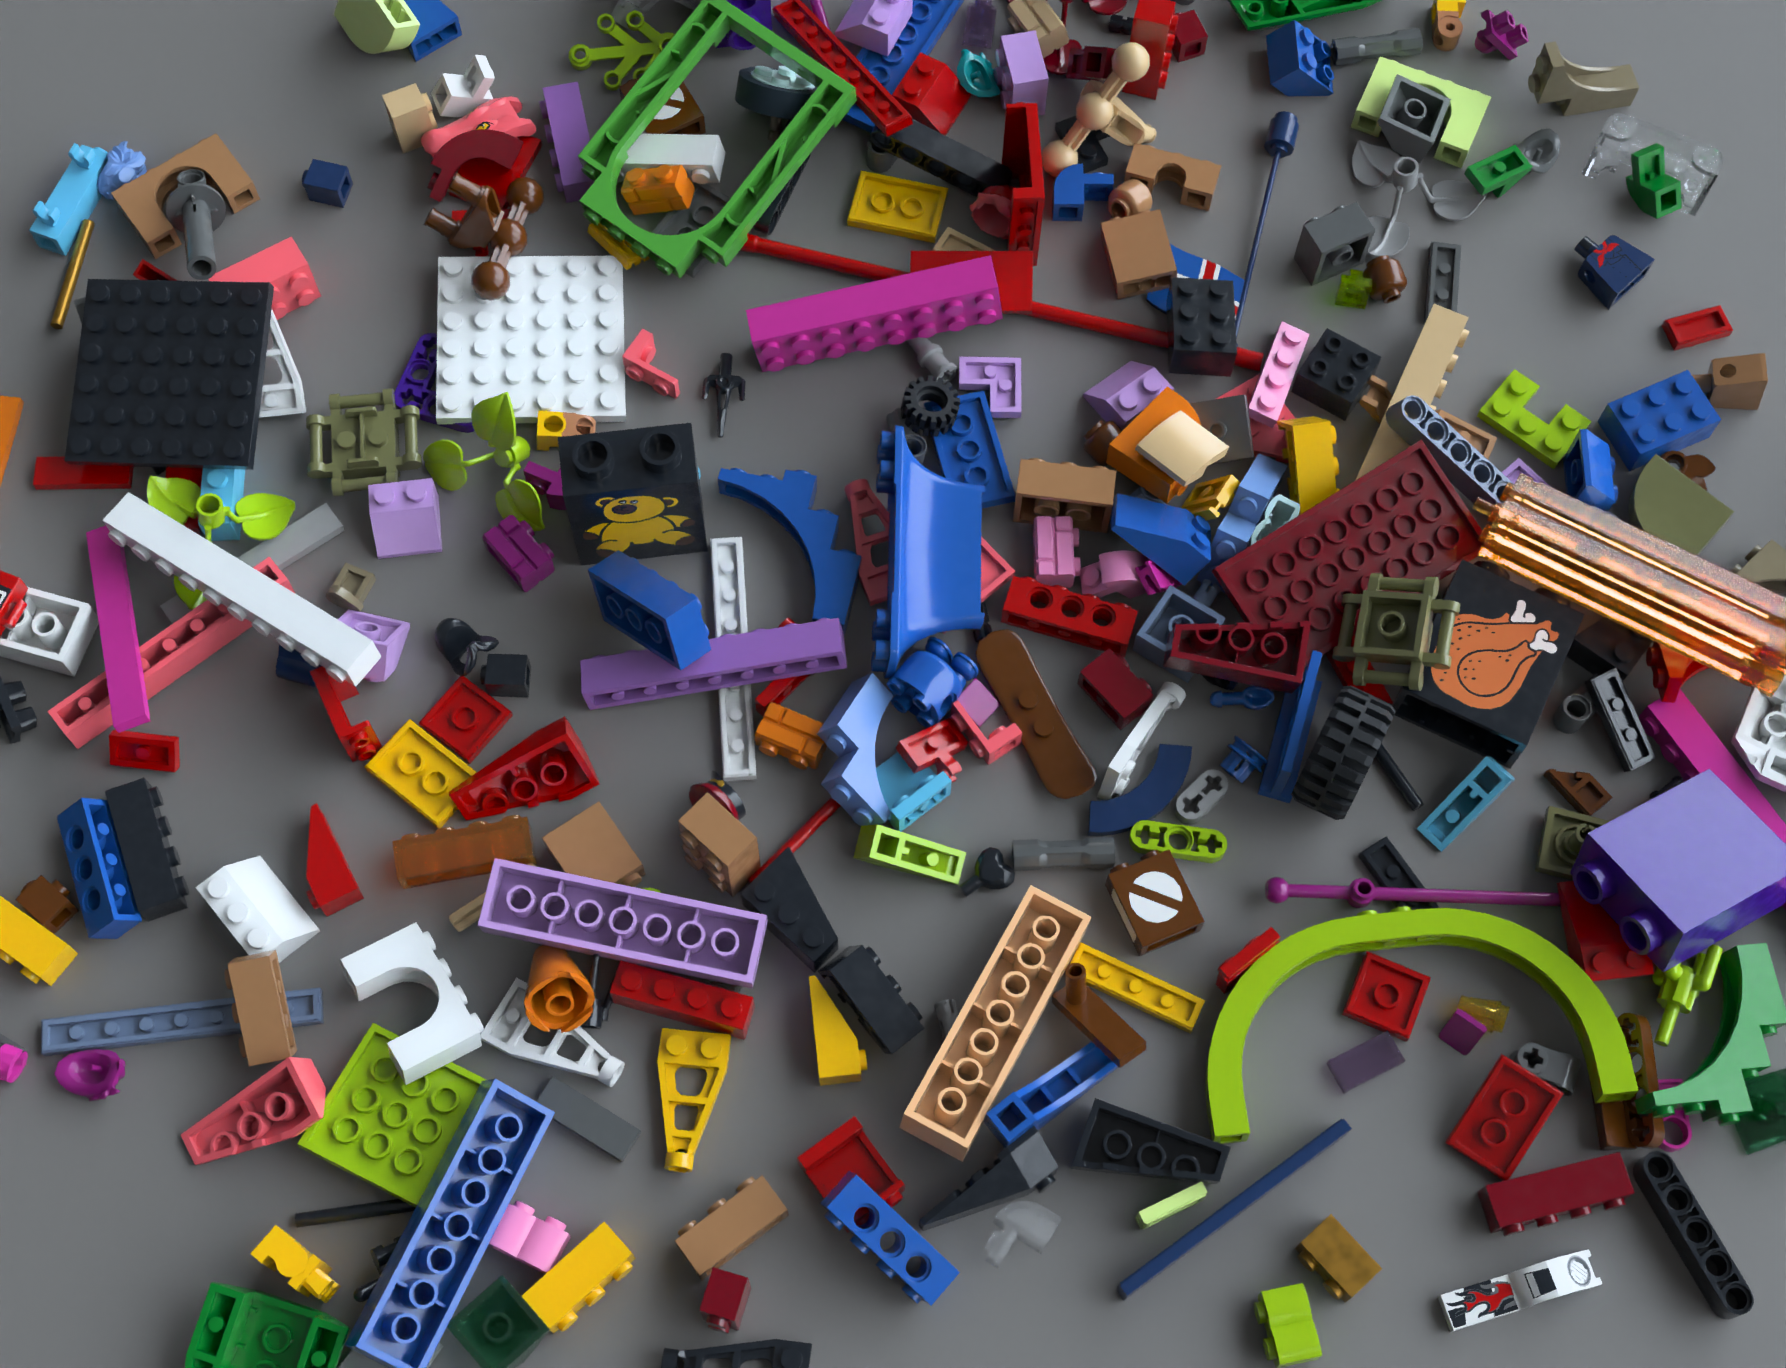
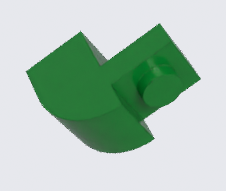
M1655 143L1632 153V174L1625 178L1629 194L1640 210L1658 219L1681 209V181L1665 174L1664 146Z

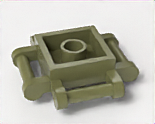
M393 388L383 389L381 393L340 396L339 393L329 394L331 416L312 414L306 417V428L310 434V463L307 465V476L313 479L332 478L333 496H344L345 492L368 490V485L399 482L400 471L415 470L422 466V456L418 454L417 421L420 419L419 408L414 405H407L401 409H396ZM384 405V411H377L376 407L366 406ZM342 409H345L344 415H342ZM404 423L405 454L400 456L398 424ZM331 430L332 463L325 464L323 463L322 431Z
M1371 573L1368 588L1363 590V594L1343 595L1341 606L1344 607L1338 645L1333 648L1332 658L1341 662L1355 661L1353 670L1354 685L1365 686L1366 683L1408 686L1409 690L1421 691L1424 680V666L1441 670L1450 669L1452 657L1449 656L1455 616L1459 615L1460 603L1452 600L1435 599L1439 590L1438 577L1427 576L1424 580L1383 577L1381 573ZM1382 590L1405 591V592H1420V593H1423V594H1418V593H1403V592H1387V591H1382ZM1357 609H1360L1354 647H1351ZM1433 613H1440L1442 617L1436 653H1429L1433 630L1432 616ZM1368 662L1411 665L1410 673L1367 670Z

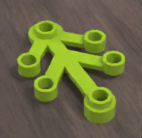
M634 10L626 16L628 28L632 31H639L651 41L650 43H639L615 24L612 15L604 13L597 19L599 31L609 34L622 45L589 49L584 44H577L569 51V61L574 69L583 71L588 69L593 61L624 58L615 70L608 71L604 75L605 87L608 90L616 91L622 85L624 77L642 56L653 55L644 68L640 67L634 71L633 79H636L639 74H644L663 50V44L669 42L675 34L670 32L660 34L644 21L641 12ZM633 17H638L641 21L639 24L634 25L630 23V20ZM604 20H609L611 25L604 28L601 26V23ZM578 51H583L586 55L583 59H577L575 54ZM610 77L618 79V82L614 85L609 84L607 81Z

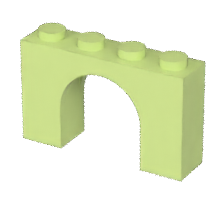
M1380 56L1358 104L1351 128L1379 137L1382 129L1377 121L1394 79L1399 74L1451 99L1443 119L1445 131L1434 158L1462 168L1491 97Z

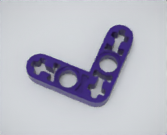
M424 334L418 340L394 392L396 408L401 409L403 406L414 405L419 408V420L465 433L475 431L472 422L437 424L436 415L429 412L430 407L436 404V392L432 391L431 388L437 377V349H432L430 352L429 362L427 361L428 353L426 347L431 348L433 344L437 345V334ZM417 369L429 371L428 376L423 380L412 378V374ZM410 396H413L415 402L409 401L405 405L403 399H409Z

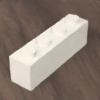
M641 134L627 151L629 157L620 171L617 182L624 181L626 172L634 168L649 169L657 168L661 165H683L688 174L687 178H690L692 182L698 184L720 183L726 152L719 135Z

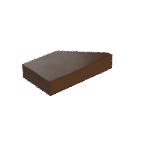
M1548 769L1543 775L1574 809L1581 814L1592 816L1613 798L1590 773L1577 771L1569 773Z

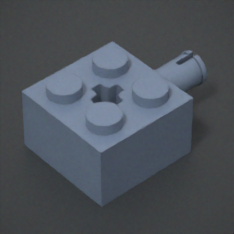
M1205 579L1192 598L1170 585L1137 633L1133 651L1188 683L1194 673L1163 667L1168 635L1176 624L1219 623V625H1224L1226 618L1209 608L1216 596L1221 592L1219 586L1214 583L1209 590V585L1212 581Z

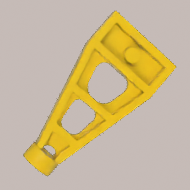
M662 1028L657 1064L667 1144L664 1165L666 1170L680 1173L692 1172L694 1155L727 1073L731 1045L730 1034ZM680 1067L703 1069L706 1071L707 1079L702 1091L697 1096L681 1095L677 1091L675 1073ZM677 1105L698 1108V1114L692 1130L676 1129L675 1107ZM677 1150H684V1151H686V1153L676 1152V1151H677Z

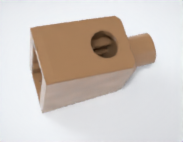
M1765 353L1715 358L1711 360L1707 374L1692 376L1703 393H1706L1707 399L1713 408L1758 410L1768 382Z

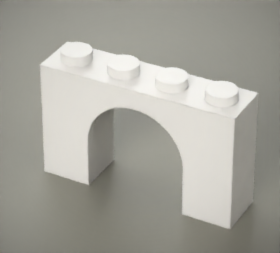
M417 922L340 959L344 976L358 1001L401 982H416L425 985L438 997L439 1002L436 1011L427 1022L387 1043L390 1058L405 1085L481 1047L480 1033L484 1031L475 1012L470 1014L465 1007L468 1001L460 985L454 987L449 977L452 976L447 962L444 958L438 960L433 952L436 950V945L428 931L422 933Z

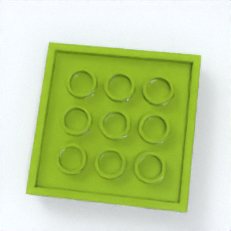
M372 1023L325 1098L323 1118L306 1129L297 1144L299 1148L417 1207L481 1082L486 1079L450 1062L405 1085L390 1058L387 1045L388 1042L399 1037V1035Z

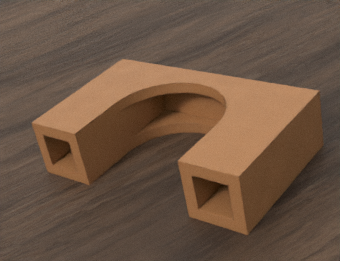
M217 133L202 139L198 144L182 153L174 155L168 161L149 169L145 174L129 183L121 185L117 190L111 192L119 210L155 259L182 245L174 227L163 213L166 199L172 191L178 188L177 176L181 172L190 169L203 171L207 185L220 193L234 214L260 200L253 181Z

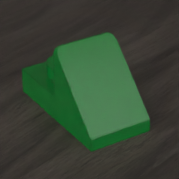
M1513 145L1468 166L1464 174L1481 196L1492 191L1499 198L1523 178L1533 166L1518 147Z

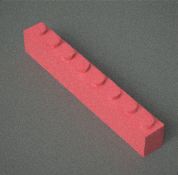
M267 557L253 567L295 593L287 577L270 557ZM206 600L141 645L139 649L147 700L252 627V622L247 619L240 621L231 615L223 604L215 606ZM106 671L47 711L77 749L113 725Z

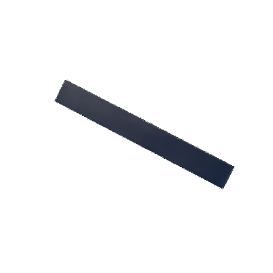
M1345 1119L1338 1120L1120 1282L1116 1291L1123 1301L1346 1136L1352 1129Z

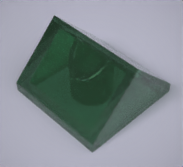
M503 1275L453 1317L447 1325L449 1331L481 1368H516L526 1361L550 1331L549 1327Z

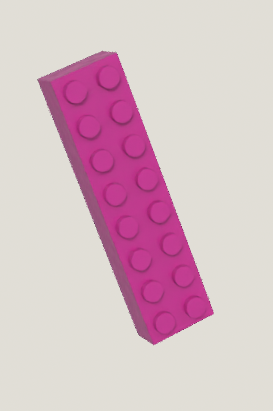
M991 255L746 310L752 345L762 372H776L784 367L797 364L808 365L815 360L839 358L851 352H866L878 346L887 344L898 345L905 340L918 337L929 338L937 333L960 331L968 326L977 324L988 325L996 320L1003 319L999 289Z

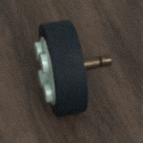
M765 66L748 67L739 71L735 101L746 109L771 116L767 139L775 142L780 136L783 119L793 120L817 87L786 66H779L778 69Z

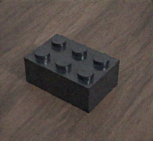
M1172 277L1166 300L1169 373L1231 377L1237 355L1233 281Z

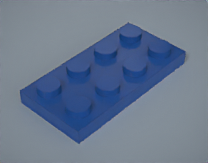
M979 391L957 396V398H960V405L953 427L951 429L948 428L945 434L939 431L938 436L934 437L932 431H930L942 476L959 482L984 485L986 492L982 496V509L1015 502L1016 495L985 392ZM933 401L924 403V409L927 411L937 412L942 410Z

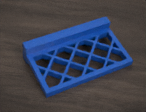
M1312 651L1303 672L1302 684L1292 694L1284 692L1267 756L1269 763L1265 764L1258 790L1259 795L1290 803L1292 800L1291 793L1297 781L1322 681L1316 680L1323 654L1321 652Z

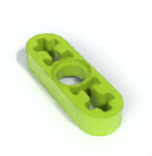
M1142 820L1133 825L1129 835L1130 846L1140 854H1147L1154 850H1158L1159 853L1170 850L1173 858L1215 863L1223 858L1227 849L1226 837L1220 831L1214 829ZM1143 830L1148 831V836L1151 838H1159L1160 832L1165 833L1162 847L1158 846L1159 839H1149L1147 844L1141 843V838L1137 836ZM1173 834H1181L1186 838L1187 846L1181 850L1174 849L1169 844V837ZM1194 837H1198L1196 844L1202 845H1197L1196 851H1191ZM1210 839L1214 840L1215 846L1220 847L1216 848L1214 853L1208 852V847L1203 846Z

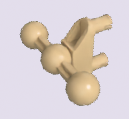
M1128 42L1119 46L1111 58L1113 71L1104 84L1097 80H1091L1085 84L1076 106V122L1063 140L1058 139L1050 142L1042 151V167L1046 173L1057 178L1062 170L1071 165L1078 164L1077 149L1091 130L1096 131L1100 129L1127 146H1134V143L1142 144L1143 142L1149 144L1155 140L1157 134L1155 128H1151L1150 124H1145L1117 97L1127 81L1139 80L1149 69L1150 57L1142 45L1136 42Z

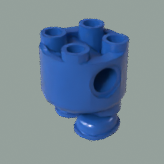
M929 637L925 645V651H916L911 654L895 671V674L888 679L887 686L894 696L891 699V703L901 713L910 711L916 716L917 721L923 727H931L942 719L952 707V703L961 696L962 690L966 687V682L978 676V667L968 656L961 652H957L953 657L951 650L942 640L936 637Z

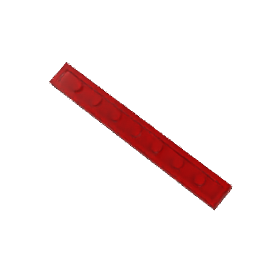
M788 0L772 8L774 17L815 61L855 87L856 105L886 137L913 124L912 116L801 0Z

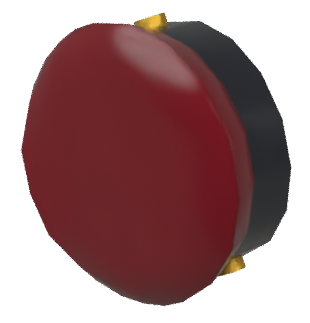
M712 771L711 780L707 783H698L690 787L689 799L692 806L708 792L737 820L746 815L742 800L733 788L722 779L718 772Z

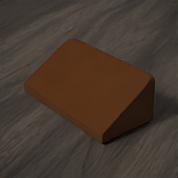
M1592 1092L1600 1151L1637 1149L1628 1137L1623 1101L1595 1104Z

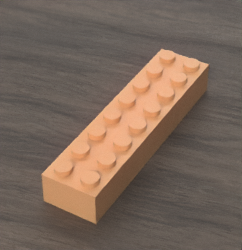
M1030 885L906 1108L899 1128L963 1162L984 1123L986 1113L991 1110L1059 983L1065 968L1068 966L1082 940L1091 916Z

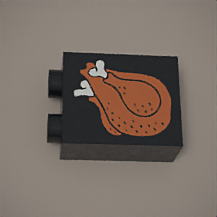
M1462 559L1442 597V600H1452L1460 603L1459 615L1455 616L1449 656L1452 657L1451 667L1447 670L1424 666L1422 690H1409L1408 686H1401L1392 706L1396 710L1395 716L1481 756H1491L1499 764L1511 769L1529 743L1585 614L1570 608L1571 603L1569 599L1558 591L1549 588H1537L1532 591L1510 581L1509 573L1495 563L1477 561L1472 564ZM1435 613L1432 619L1433 630L1429 653H1436L1442 617L1440 613Z

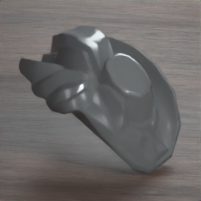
M1550 128L1541 129L1531 134L1520 144H1513L1518 147L1533 166L1526 175L1532 171L1537 173L1547 172L1556 162L1560 150L1559 136Z

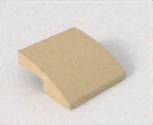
M1180 410L1154 428L1137 444L1135 450L1185 487L1202 477L1207 466L1225 457L1229 446Z

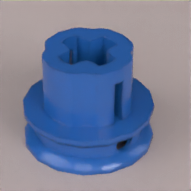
M1235 735L1234 743L1227 745L1231 752L1222 761L1220 766L1243 784L1254 770L1261 773V766L1269 762L1249 744ZM1243 760L1240 766L1236 770H1234L1237 767V765Z

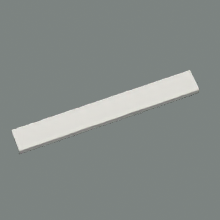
M742 537L710 539L715 638L724 634L748 633ZM751 684L718 689L723 780L726 782L757 779Z

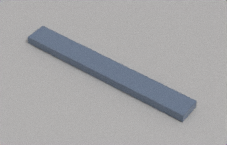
M320 987L285 991L292 1027L324 1024L323 991ZM224 998L41 1020V1054L44 1056L61 1055L84 1050L112 1049L241 1034L242 1031L240 1023L236 1024L232 1015V1003H235V998Z

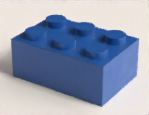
M1686 370L1608 403L1597 422L1630 472L1646 465L1655 454L1661 457V455L1668 451H1679L1709 438L1720 423L1721 418L1689 370Z

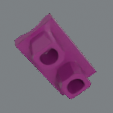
M1489 9L1481 12V17L1486 21V29L1478 31L1475 39L1476 49L1484 54L1498 49L1509 60L1518 57L1516 48L1529 41L1526 27L1522 23L1515 26V20L1508 10L1494 15Z

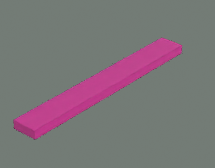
M105 525L86 532L113 727L120 733L151 720L124 547H120L109 538L108 533L110 531Z

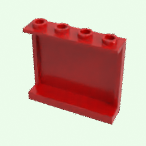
M1017 102L1015 104H1006L1001 164L1011 170L1012 179L1019 178V188L1012 189L1006 251H1033V266H1037L1045 201L1037 103Z

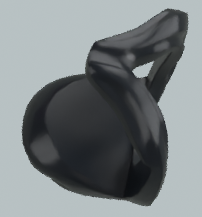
M457 618L442 620L435 631V641L439 651L449 661L454 672L460 676H467L475 667L478 651L488 652L495 649L499 644L496 638L477 634L466 622ZM467 651L466 664H464L460 659Z

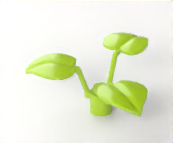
M504 392L495 397L480 401L474 406L471 414L472 425L476 434L481 439L487 440L489 447H495V451L463 461L461 447L453 441L442 439L431 443L424 450L423 461L433 480L442 488L450 491L458 490L465 485L467 472L464 467L494 458L499 466L511 468L503 481L505 488L498 491L495 495L497 509L503 519L513 515L519 522L525 520L533 531H541L545 526L542 520L541 501L535 488L530 483L521 479H515L511 482L515 473L521 469L519 463L530 456V446L524 438L516 436L513 406L509 393Z
M150 476L147 484L149 505L182 525L187 521L188 517L195 519L198 516L200 524L205 529V539L210 542L212 529L220 527L225 521V516L229 517L234 523H242L243 532L252 539L263 541L273 539L286 528L296 507L293 500L283 496L266 493L250 494L241 498L236 503V513L239 516L237 517L231 512L229 506H223V501L218 495L207 493L200 496V487L192 481L181 478ZM174 576V589L188 609L193 610L207 600L202 591L199 589L191 591L179 581L178 576Z

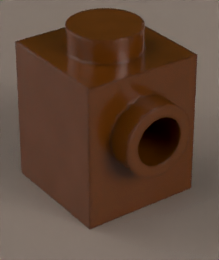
M42 875L36 880L27 883L23 887L21 894L15 899L53 934L61 929L79 911L66 898L71 893L57 879L50 883Z

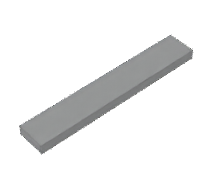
M327 503L287 526L277 537L263 541L239 556L238 559L253 568L267 557H270L278 568L283 570L339 535L345 529ZM178 595L160 605L172 624L192 611L188 609Z

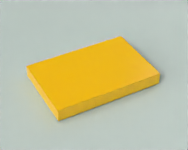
M861 170L847 218V226L935 243L948 195V188Z
M411 719L364 766L368 773L438 829L458 810L450 798L449 792L477 773Z

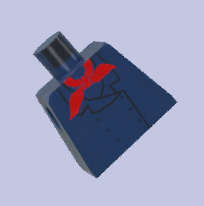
M1610 235L1600 245H1597L1589 237L1585 236L1574 249L1585 259L1577 273L1578 277L1608 310L1646 276L1655 260L1615 235Z

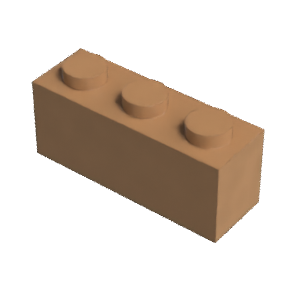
M276 950L234 958L227 964L228 969H225L224 974L227 988L229 990L233 989L235 1003H232V1015L235 1023H240L242 1037L239 1038V1048L242 1057H247L249 1066L292 1057L297 1052Z
M763 1175L756 1180L754 1177L748 1178L736 1188L738 1193L727 1202L724 1198L720 1199L707 1210L709 1214L699 1223L693 1220L678 1231L680 1237L674 1241L702 1281L711 1275L713 1267L719 1269L789 1216L788 1209Z

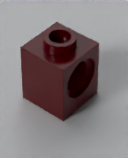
M1195 10L1174 14L1179 16L1172 53L1177 62L1204 55L1208 35Z

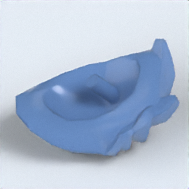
M127 141L114 146L108 152V162L99 175L97 182L98 192L106 199L114 200L111 192L147 172L145 165L146 157L141 151L134 152L133 149L127 148Z

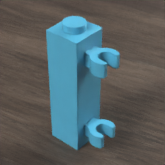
M73 144L68 152L72 161L45 205L42 201H38L33 209V213L37 218L29 231L39 247L64 256L67 255L78 237L82 221L89 219L102 197L98 192L97 182L102 169L108 162L107 151L99 147L91 148L85 145H81L79 148L78 144Z

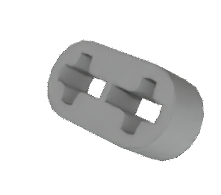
M1214 769L1205 771L1178 797L1174 813L1180 822L1188 825L1196 824L1223 799L1228 789V780L1224 773ZM1207 781L1209 783L1217 781L1219 783L1217 790L1212 789L1205 795L1203 792L1208 784ZM1196 799L1200 801L1195 809L1196 814L1193 811L1188 813L1183 811L1185 807L1184 802L1190 805Z

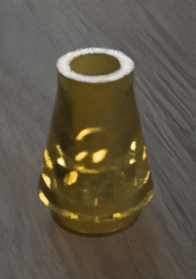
M1461 995L1457 1009L1463 1010L1485 1025L1487 1031L1492 1034L1493 1031L1502 1033L1510 1007L1502 1005V1001Z

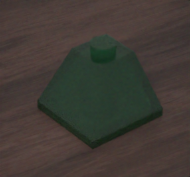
M1786 1068L1761 1075L1759 1078L1745 1081L1753 1111L1739 1116L1740 1122L1736 1123L1735 1127L1747 1155L1786 1144Z

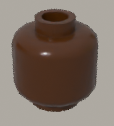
M1388 255L1379 256L1369 261L1362 276L1370 298L1376 301L1383 300L1384 303L1398 300L1401 297L1400 293L1407 286V279L1400 262L1394 258H1389Z
M1101 419L1083 436L1086 439L1083 445L1084 450L1099 466H1107L1109 444L1123 430L1114 421L1110 420L1104 423Z

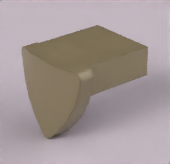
M345 562L335 582L327 591L326 598L341 608L361 612L364 607L363 602L374 585L376 577L373 573Z

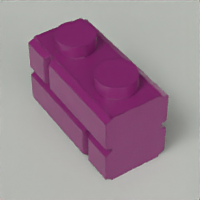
M509 515L498 526H494L484 533L482 539L485 548L524 592H528L540 580L543 581L554 572L555 568L552 559L555 556L545 542L540 544L536 542L533 538L535 533L525 520L519 522L513 515Z

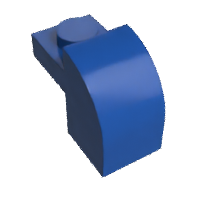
M1083 163L1074 164L1062 170L1054 183L1052 221H1082L1084 201H1108V196L1114 186V175L1101 172L1083 174Z

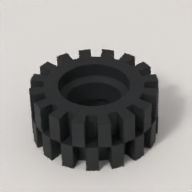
M921 376L917 378L916 382L911 381L909 387H906L900 409L902 410L901 417L902 419L906 418L905 425L907 427L913 424V432L917 433L921 429L923 430L922 436H928V432L932 431L934 437L938 436L939 431L945 434L948 428L951 429L953 427L959 410L960 398H957L958 391L956 389L951 391L952 384L949 381L946 385H943V378L938 377L936 382L933 381V376H927V380L924 381ZM925 400L933 401L942 410L937 412L927 411L919 405V402Z

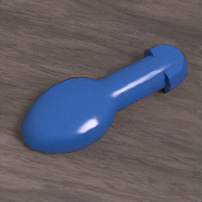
M1249 686L1242 692H1213L1210 696V703L1218 708H1222L1224 705H1243L1246 708L1258 710L1269 706L1274 701L1275 696L1270 689Z

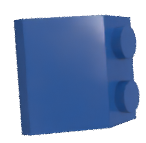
M1580 429L1563 458L1568 514L1581 515L1584 509L1595 506L1603 511H1609L1618 499V487L1613 485L1612 477L1615 471V459L1610 457L1609 444L1589 430Z

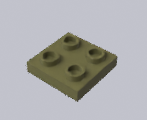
M1549 806L1545 811L1535 871L1573 881V876L1570 872L1587 834L1609 821Z

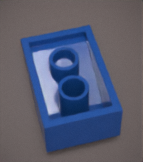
M1120 493L1114 496L1111 530L1184 586L1211 561V528L1202 516H1195L1187 509Z

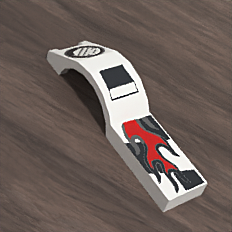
M1589 1249L1537 1263L1512 1273L1438 1296L1437 1298L1450 1332L1511 1314L1563 1295L1602 1285L1600 1277H1595L1588 1260L1591 1257Z

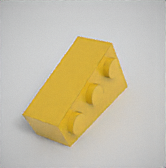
M1315 416L1277 421L1278 431L1285 430L1287 448L1282 449L1283 459H1288L1290 477L1287 478L1290 500L1300 504L1299 515L1340 490L1336 488L1335 476L1339 475V463L1337 458L1333 456V444H1336L1335 427L1331 425L1329 420Z

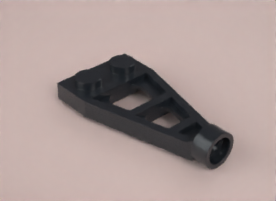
M772 1339L683 1351L664 1348L661 1368H677L679 1359L684 1361V1368H703L704 1362L708 1359H729L732 1362V1368H740L744 1362L756 1359H767L770 1361L772 1368H809L812 1344Z

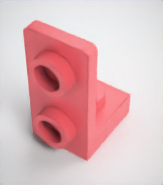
M642 328L622 356L625 372L631 379L637 382L643 381L651 385L657 393L663 396L668 394L677 399L680 394L678 380L649 364L655 356L656 348L653 334Z
M958 700L952 703L950 719L960 732H964L969 738V746L974 755L979 759L983 757L988 765L1021 744L1022 731L1016 723L1007 728L1001 726L995 729L987 740Z

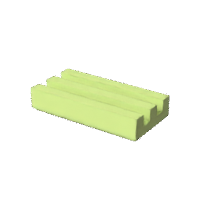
M1201 1181L1139 1211L1135 1219L1140 1229L1144 1230L1203 1201L1208 1192Z

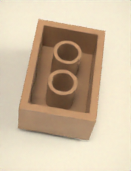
M1039 458L1021 459L1013 522L1033 524L1034 518L1037 516H1051L1052 518L1056 516H1070L1073 520V528L1107 533L1113 507L1117 470H1109L1104 466H1077L1071 462L1051 463Z
M708 792L678 820L681 832L679 837L683 841L682 848L686 854L684 856L685 860L697 871L702 868L710 876L708 878L709 882L720 893L726 890L734 897L748 883V879L761 867L757 837Z

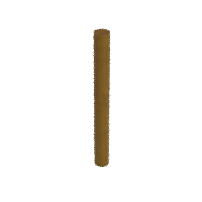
M88 219L82 221L50 326L55 329H63L95 223Z

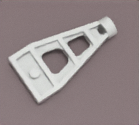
M271 310L269 329L274 346L272 349L267 350L266 356L272 357L277 361L282 372V380L277 384L263 385L259 418L306 412L302 380L274 312Z
M1173 682L1163 683L1157 692V697L1109 764L1097 796L1098 798L1110 800L1115 793L1121 796L1130 781L1129 776L1136 765L1134 762L1164 714L1170 709H1178L1186 698L1185 691L1179 685Z
M516 977L481 1033V1040L511 1057L595 1078L605 1085L612 1087L619 1079L625 1063L611 1056L580 1026L561 1033V1029H557L556 1035L547 1046H537L524 1040L523 1036L531 1025L524 1008L527 983ZM567 1035L573 1036L586 1046V1050L579 1061H572L557 1054ZM603 1061H606L601 1070L599 1071V1064Z

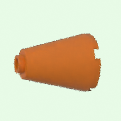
M546 945L539 946L532 957L525 993L524 1008L527 1018L533 1026L544 1032H550L549 1029H561V1033L581 1026L591 1016L593 1011L592 1006L595 997L591 984L565 949Z

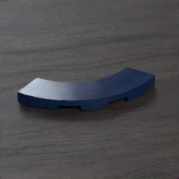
M1159 744L1155 765L1147 778L1138 787L1114 799L1090 801L1088 836H1107L1130 831L1135 823L1142 820L1150 821L1159 815L1169 805L1183 785L1191 761L1192 746Z

